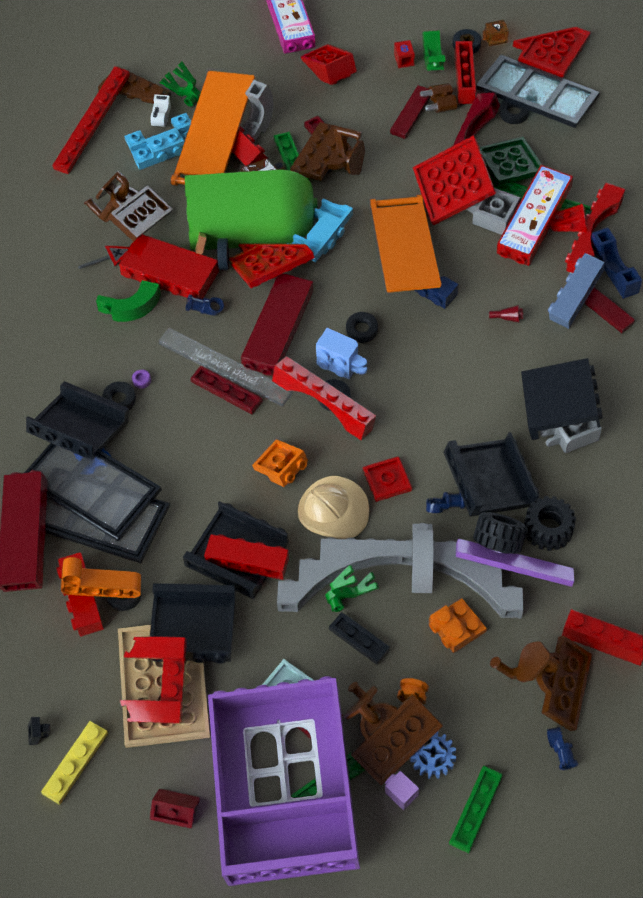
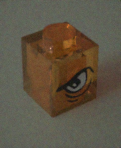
M504 20L485 23V30L482 33L483 39L487 41L488 46L508 42L509 30Z

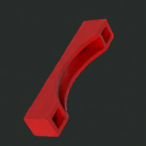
M605 183L603 189H599L596 197L598 199L593 201L590 211L592 212L586 215L588 231L579 232V239L574 240L571 248L573 251L567 254L565 263H567L566 271L573 273L576 269L575 264L578 258H582L585 253L594 257L591 234L604 219L618 212L626 189L609 183Z
M287 356L275 365L272 378L274 383L286 391L303 392L319 400L336 415L345 430L359 440L364 439L372 431L376 419L375 414Z

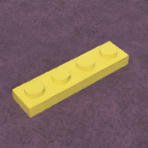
M89 721L42 789V795L60 805L108 735V731Z

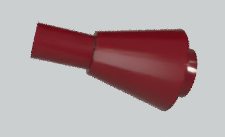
M516 305L501 311H489V318H501L520 323V319H523V308Z

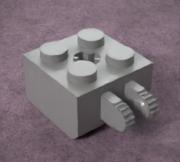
M494 188L496 194L466 210L473 213L472 224L502 235L519 205L520 197Z
M595 420L540 431L541 437L554 435L546 440V445L550 447L559 444L564 453H568L599 441L602 427L598 428Z

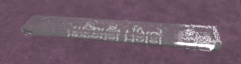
M168 328L159 339L160 345L282 407L293 393L292 391H286L274 383L272 379L250 368H245L242 364L171 328Z

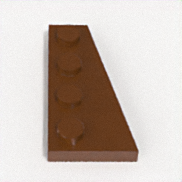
M129 72L130 76L119 94L126 95L127 98H139L142 102L154 104L155 94L171 96L169 90ZM107 77L98 86V91L101 89Z

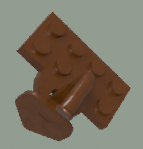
M320 122L291 166L290 171L322 181L329 169L336 170L344 167L349 174L360 175L365 155L364 142L360 140L363 132ZM349 137L357 139L353 149L347 143Z
M120 171L114 174L95 197L99 200L107 193L111 196L104 210L94 203L93 198L84 202L102 221L108 222L111 220L133 242L173 210L148 185L139 192L129 187L127 178Z
M560 636L553 653H549L540 641L527 644L521 652L519 664L516 668L507 666L501 662L499 657L491 659L490 666L510 679L528 682L536 678L540 689L545 693L542 714L569 731L577 730L592 657L591 653L567 637Z
M353 682L348 688V691L352 692L359 700L346 712L345 719L349 720L360 713L362 715L360 721L361 732L365 737V740L351 752V756L380 785H383L443 724L413 693L396 708L389 703H376L372 699L378 691L376 686L371 687L365 692L358 685V682Z

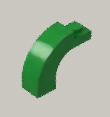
M440 30L422 32L426 70H444V62L446 61L445 55H442Z
M142 280L138 291L126 299H114L98 295L96 299L98 311L104 314H111L113 321L117 322L137 320L147 315L157 305L161 297L160 285Z

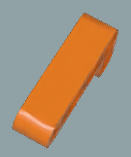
M74 557L66 558L63 561L61 591L65 594L117 598H137L141 595V574L137 572L81 568V560Z

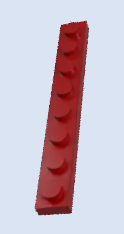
M114 66L53 163L54 170L66 174L70 173L130 76L128 70Z

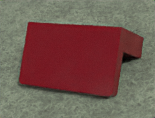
M158 789L152 799L149 820L192 829L200 797Z

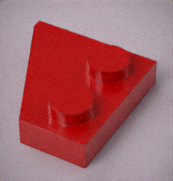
M583 204L557 212L555 219L550 225L552 231L587 232L588 228Z

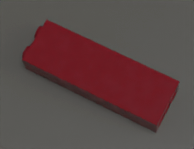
M284 273L277 276L241 355L243 368L249 371L261 372L267 376H273L275 365L285 358L311 299L313 281Z
M33 470L29 473L14 472L11 475H4L0 528V589L3 592L42 589L48 479L42 471Z

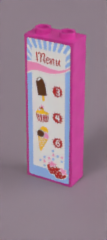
M266 0L284 54L315 48V34L303 0Z

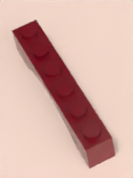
M477 93L453 146L473 135L475 137L478 131L496 116L500 107L496 93Z

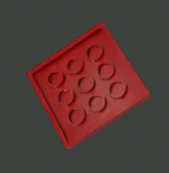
M474 135L412 167L433 225L496 194Z

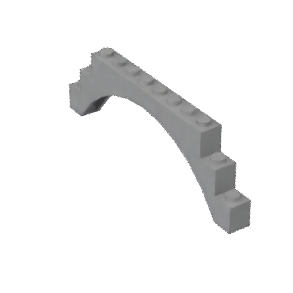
M333 537L321 539L320 560L313 558L300 560L299 581L292 579L278 581V611L299 612L318 591L333 582L349 565L352 566L354 571L378 565H412V539L406 541H396L394 539L376 540L373 538L366 540H356L355 538L336 539ZM433 540V570L445 573L465 583L481 595L501 618H522L523 588L513 585L502 587L501 568L481 565V563L456 557L457 542L455 541L436 542Z

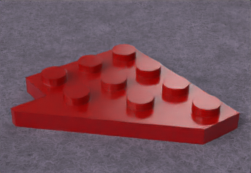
M572 27L514 40L513 47L523 50L518 58L519 62L563 78L586 44L591 32L578 27Z
M239 244L242 253L229 258V262L247 285L253 288L276 278L284 272L291 271L293 268L305 264L315 257L313 251L306 244Z

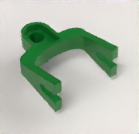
M181 61L177 65L180 69L176 67L172 72L188 83L187 86L180 87L170 72H167L165 75L167 80L163 78L160 83L178 96L186 95L184 103L192 107L194 103L198 102L201 92L195 87L196 79L183 61Z
M349 565L331 582V590L325 594L327 603L331 605L332 612H339L344 609L342 600L345 598H356L379 589L377 582L368 586V583L375 579L373 572H370L357 586L346 587L358 582L354 575L346 580V577L354 572L352 566Z

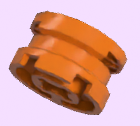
M413 678L400 680L401 689L397 694L399 701L403 703L413 693L423 705L426 704L427 697L425 694L429 689L427 683Z

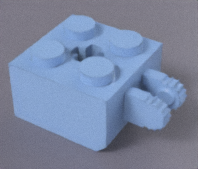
M326 328L316 343L317 365L324 370H329L337 376L350 379L354 372L361 375L367 373V360L365 357L363 358L358 355L357 341Z

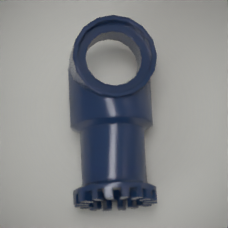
M189 295L186 301L188 303L186 304V311L195 310L201 314L217 316L224 308L223 301L218 297L199 299ZM211 303H217L219 310H213Z
M444 492L442 498L426 499V511L429 513H442L444 510H448L449 507H460V509L465 507L460 492L457 494Z
M560 727L547 729L549 745L558 754L560 761L559 769L564 771L568 770V768L571 769V767H577L578 762L574 759L572 753L573 745L572 743H564Z

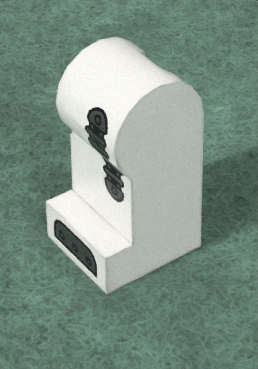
M154 95L151 126L166 127L171 110L169 96Z

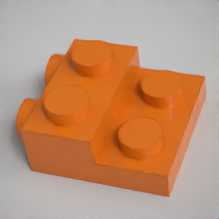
M276 439L252 466L255 471L267 475L271 482L285 487L288 483L290 484L295 480V475L300 470H304L307 467L308 459L304 450Z
M463 598L449 607L445 605L430 615L429 619L431 630L439 634L443 645L447 649L450 648L453 653L487 631L485 625Z

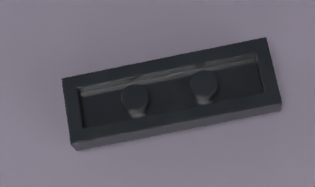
M343 612L329 626L331 632L376 665L390 651V647Z

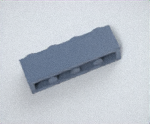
M586 253L582 258H578L575 264L576 269L573 273H569L565 287L560 288L556 302H552L548 309L549 319L568 329L604 271V262Z

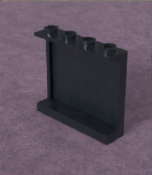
M588 358L521 371L528 429L532 440L539 439L538 431L596 420L597 427H601L600 419H603L602 410L597 408V405H600L599 393L595 394L598 386L596 379L592 378L596 374L594 365H590Z
M64 381L60 385V394L35 419L29 416L26 417V432L92 461L128 423L129 408Z
M508 432L503 440L458 446L456 440L448 441L443 453L470 517L478 516L480 513L485 512L496 513L530 507L532 502H536V499L539 497L538 488L533 483L532 475L525 465L524 457L521 455L517 441L513 438L511 432Z
M219 501V509L192 551H186L184 554V565L223 585H235V591L254 599L267 577L222 568L205 560L204 554L210 535L221 534L227 538H241L251 543L261 542L266 546L286 548L289 543L288 533L280 527L275 528L269 525L263 519L258 520L252 517L246 511L241 512L235 509L229 503Z
M153 583L154 599L150 637H185L187 639L185 661H193L195 663L213 661L218 664L231 662L236 600L235 585ZM148 659V660H152V661H154V662H162V661H163V660H161V659Z

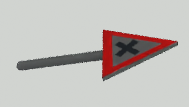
M104 246L108 256L79 265L78 268L82 269L107 259H111L115 267L122 260L129 247Z

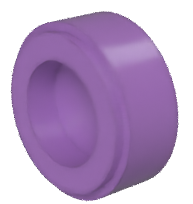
M146 370L134 372L132 375L134 386L140 389L148 387L151 383L150 373Z

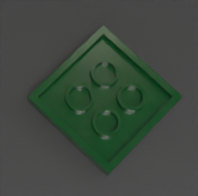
M524 137L479 147L487 170L498 186L532 178L537 173L540 165H542Z

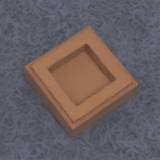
M199 232L195 248L197 254H203L207 240L205 233Z

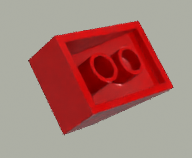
M329 44L300 56L301 60L321 81L329 85L336 84L342 78H349L351 74L357 72L353 53Z

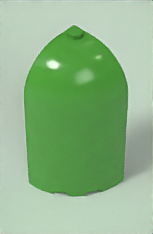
M266 170L185 176L186 209L191 251H195L199 232L205 233L207 237L204 250L217 249V241L220 238H227L229 248H240L239 244H291L294 241L293 236L295 234L305 237L313 227L315 220L314 208H318L317 198L313 196V187L310 181L299 173L289 170Z

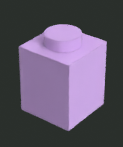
M401 771L396 775L392 774L385 782V793L403 811L419 796V788Z

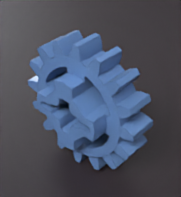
M436 732L425 743L428 744L427 746L423 745L410 757V762H416L413 769L417 770L420 768L421 776L424 773H428V779H430L432 774H435L436 778L439 779L441 772L446 776L448 774L447 768L453 769L454 764L452 762H456V756L453 754L456 753V748L451 747L452 740L445 741V734L442 737H438V732ZM431 753H436L435 757H430Z

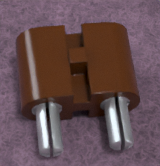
M450 83L430 86L429 90L420 92L421 97L430 96L431 101H434V104L425 106L426 111L435 110L436 113L457 109V100L455 95H452L453 90Z

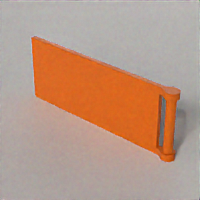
M208 71L175 172L171 177L172 185H185V178H181L180 174L225 173L248 102V97L245 93L253 80H255L254 75Z
M422 194L408 198L370 199L387 292L440 288L441 280Z

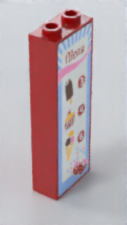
M540 165L497 243V254L503 258L512 259L519 264L530 266L551 227L552 221L555 219L557 212H559L572 188L573 176Z

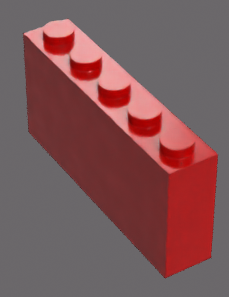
M142 235L132 242L119 263L121 275L124 277L132 278L139 282L143 280L157 283L160 285V290L163 289L174 295L186 298L192 295L195 298L203 299L219 272L218 260L146 235Z

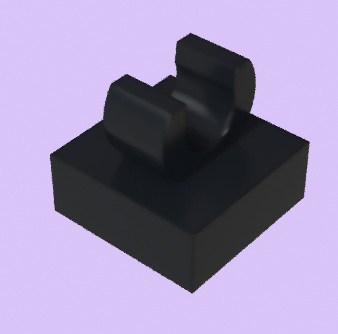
M31 717L28 723L29 745H37L40 738L48 737L50 724L40 725V717Z

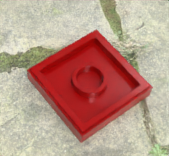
M399 456L363 467L364 475L375 502L412 491V486Z

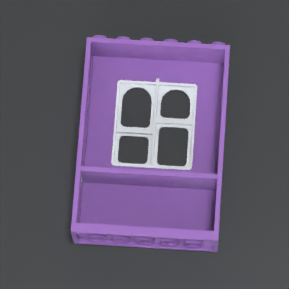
M325 676L315 681L303 679L298 681V683L281 682L277 686L259 685L255 689L238 688L233 692L216 691L208 695L222 877L227 885L233 886L360 869L340 696L336 678ZM296 727L306 729L311 735L312 750L288 754L285 745L287 733ZM268 732L275 737L278 752V765L276 767L254 769L252 767L250 746L252 738L257 733ZM313 761L317 794L314 796L292 798L290 794L288 765L296 762ZM279 776L282 793L281 799L262 803L256 802L254 780L263 777Z

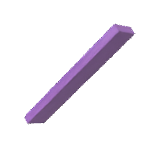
M462 539L457 540L456 557L571 587L574 583V568L520 554L502 553L486 548L478 543Z

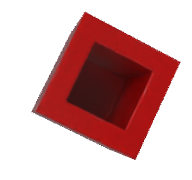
M410 40L394 43V56L398 68L414 66L415 53Z

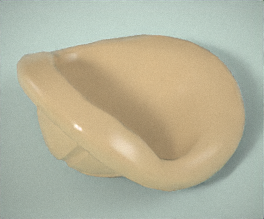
M328 476L316 481L305 491L298 505V517L306 529L316 534L336 539L354 538L364 530L368 523L369 502L362 488L352 480L340 476Z

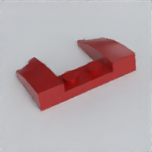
M134 637L133 640L136 642L130 653L127 651L124 653V658L163 660L161 701L120 700L121 706H126L131 716L127 719L128 722L181 724L187 639L185 637Z

